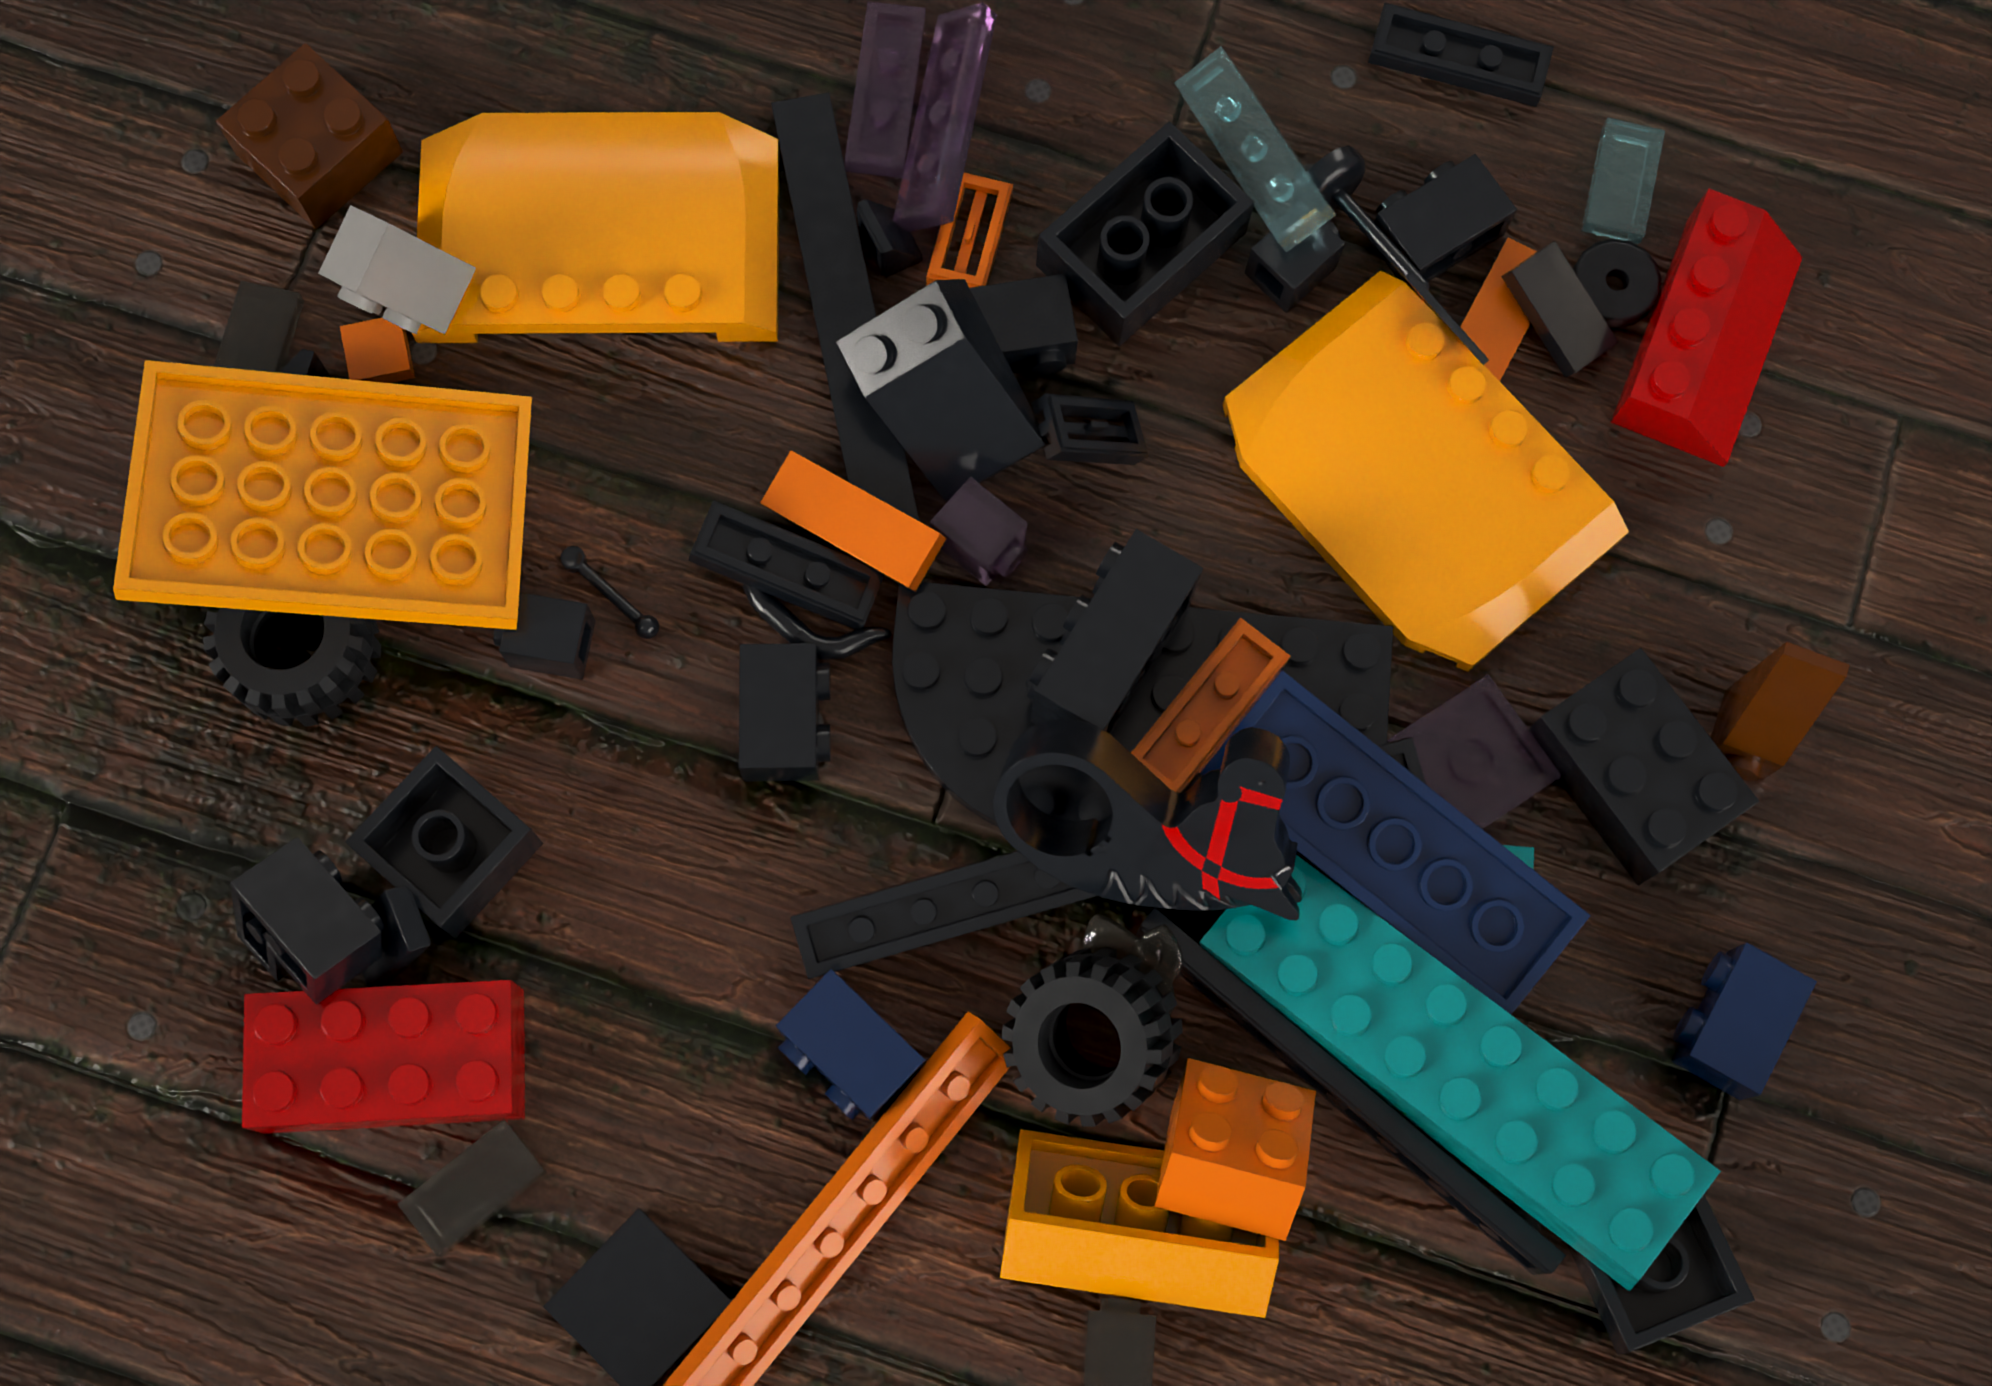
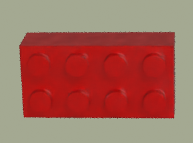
M512 980L345 988L336 990L317 1005L305 991L244 994L242 1128L267 1134L525 1119L524 989Z

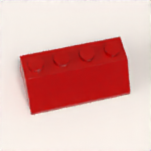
M1708 188L1686 222L1662 285L1660 296L1656 301L1610 423L1724 467L1728 463L1803 258L1766 210Z

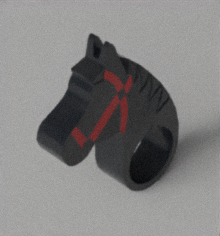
M1057 719L1042 722L1026 730L1013 743L995 789L993 798L994 816L1006 840L1038 869L1071 887L1102 898L1127 904L1198 911L1232 909L1253 905L1288 920L1299 919L1300 909L1297 903L1302 900V890L1291 876L1295 866L1298 843L1292 842L1289 839L1287 828L1279 815L1286 791L1290 755L1279 736L1270 731L1255 727L1238 731L1226 744L1221 769L1207 772L1190 789L1182 793L1175 792L1167 787L1109 733L1083 721ZM1044 765H1064L1078 769L1091 776L1105 790L1111 802L1112 814L1100 821L1095 818L1082 821L1055 818L1038 809L1027 798L1020 785L1019 777L1033 768Z

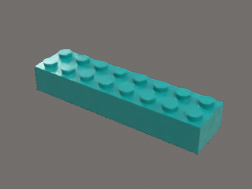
M1296 855L1294 870L1291 874L1302 890V900L1297 903L1300 909L1298 920H1288L1253 905L1226 909L1200 940L1202 948L1390 1107L1628 1291L1642 1278L1721 1171L1299 856Z

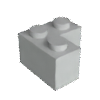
M350 205L318 274L341 285L337 295L338 298L366 312L380 315L383 306L387 308L382 318L405 330L417 334L421 324L445 334L476 267Z

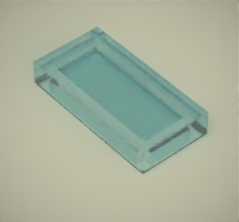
M1609 117L1606 119L1601 131L1581 231L1640 244L1646 232L1665 130Z

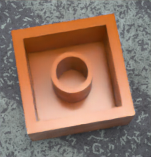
M1188 1058L1170 1114L1154 1207L1286 1241L1306 1187L1316 1091Z

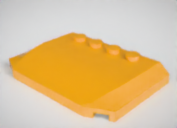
M720 112L481 113L421 140L417 238L476 267V270L446 333H440L421 324L417 334L412 333L417 343H478V334L716 333L718 342H777L780 175L778 139Z
M1381 270L1226 395L1222 406L1225 417H1229L1236 442L1234 449L1239 466L1382 623L1385 626H1393V635L1404 646L1420 653H1424L1427 650L1457 663L1455 667L1467 672L1618 544L1629 532L1615 502L1488 368L1468 350L1406 282Z

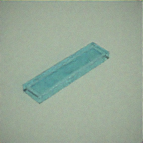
M1222 46L1174 83L1245 193L1255 202L1254 207L1274 238L1286 252L1336 216L1328 201Z

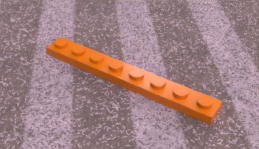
M967 1012L663 1386H754L1010 1067L1006 1066L1003 1053L1011 1049V1047L980 1018Z

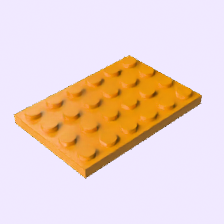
M145 360L113 586L115 599L516 630L532 397Z

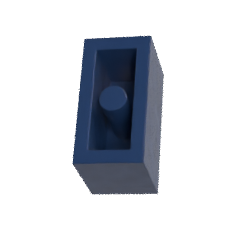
M1747 942L1727 951L1726 954L1721 951L1718 952L1703 975L1701 985L1707 987L1708 990L1698 1009L1690 1007L1674 1032L1673 1040L1680 1045L1671 1062L1738 1100L1761 1095L1817 981Z
M832 969L776 1025L778 1031L786 1038L778 1049L805 1075L813 1067L823 1074L833 1084L824 1094L852 1121L861 1112L867 1119L873 1122L906 1088L926 1063L925 1059Z

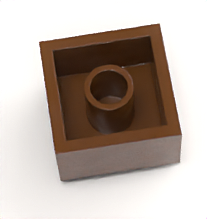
M306 43L299 47L216 120L217 125L235 154L316 230L403 153L388 118Z

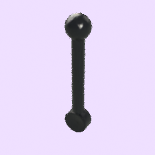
M569 546L563 550L560 559L564 568L571 573L579 572L635 624V631L638 636L644 639H651L657 635L659 631L658 620L651 615H643L589 566L586 555L581 548Z

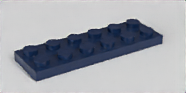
M1279 670L1198 771L1201 775H1204L1211 770L1221 769L1228 740L1242 729L1255 727L1270 731L1279 736L1290 755L1286 791L1279 815L1287 828L1289 839L1292 842L1298 843L1297 851L1391 926L1511 1015L1591 916L1283 670Z

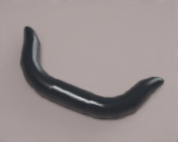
M743 584V589L750 605L763 620L790 644L816 643L819 659H844L872 644L888 639L892 635L890 630L881 626L863 627V629H856L838 637H825L816 634L774 596Z

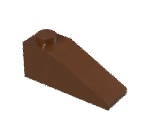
M1785 642L1725 690L1710 738L1743 780L1757 781L1759 778L1765 779L1786 764L1847 677L1850 665L1798 645Z

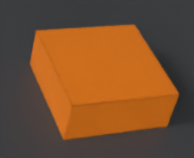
M382 317L340 326L349 379L394 383L415 378L405 329Z

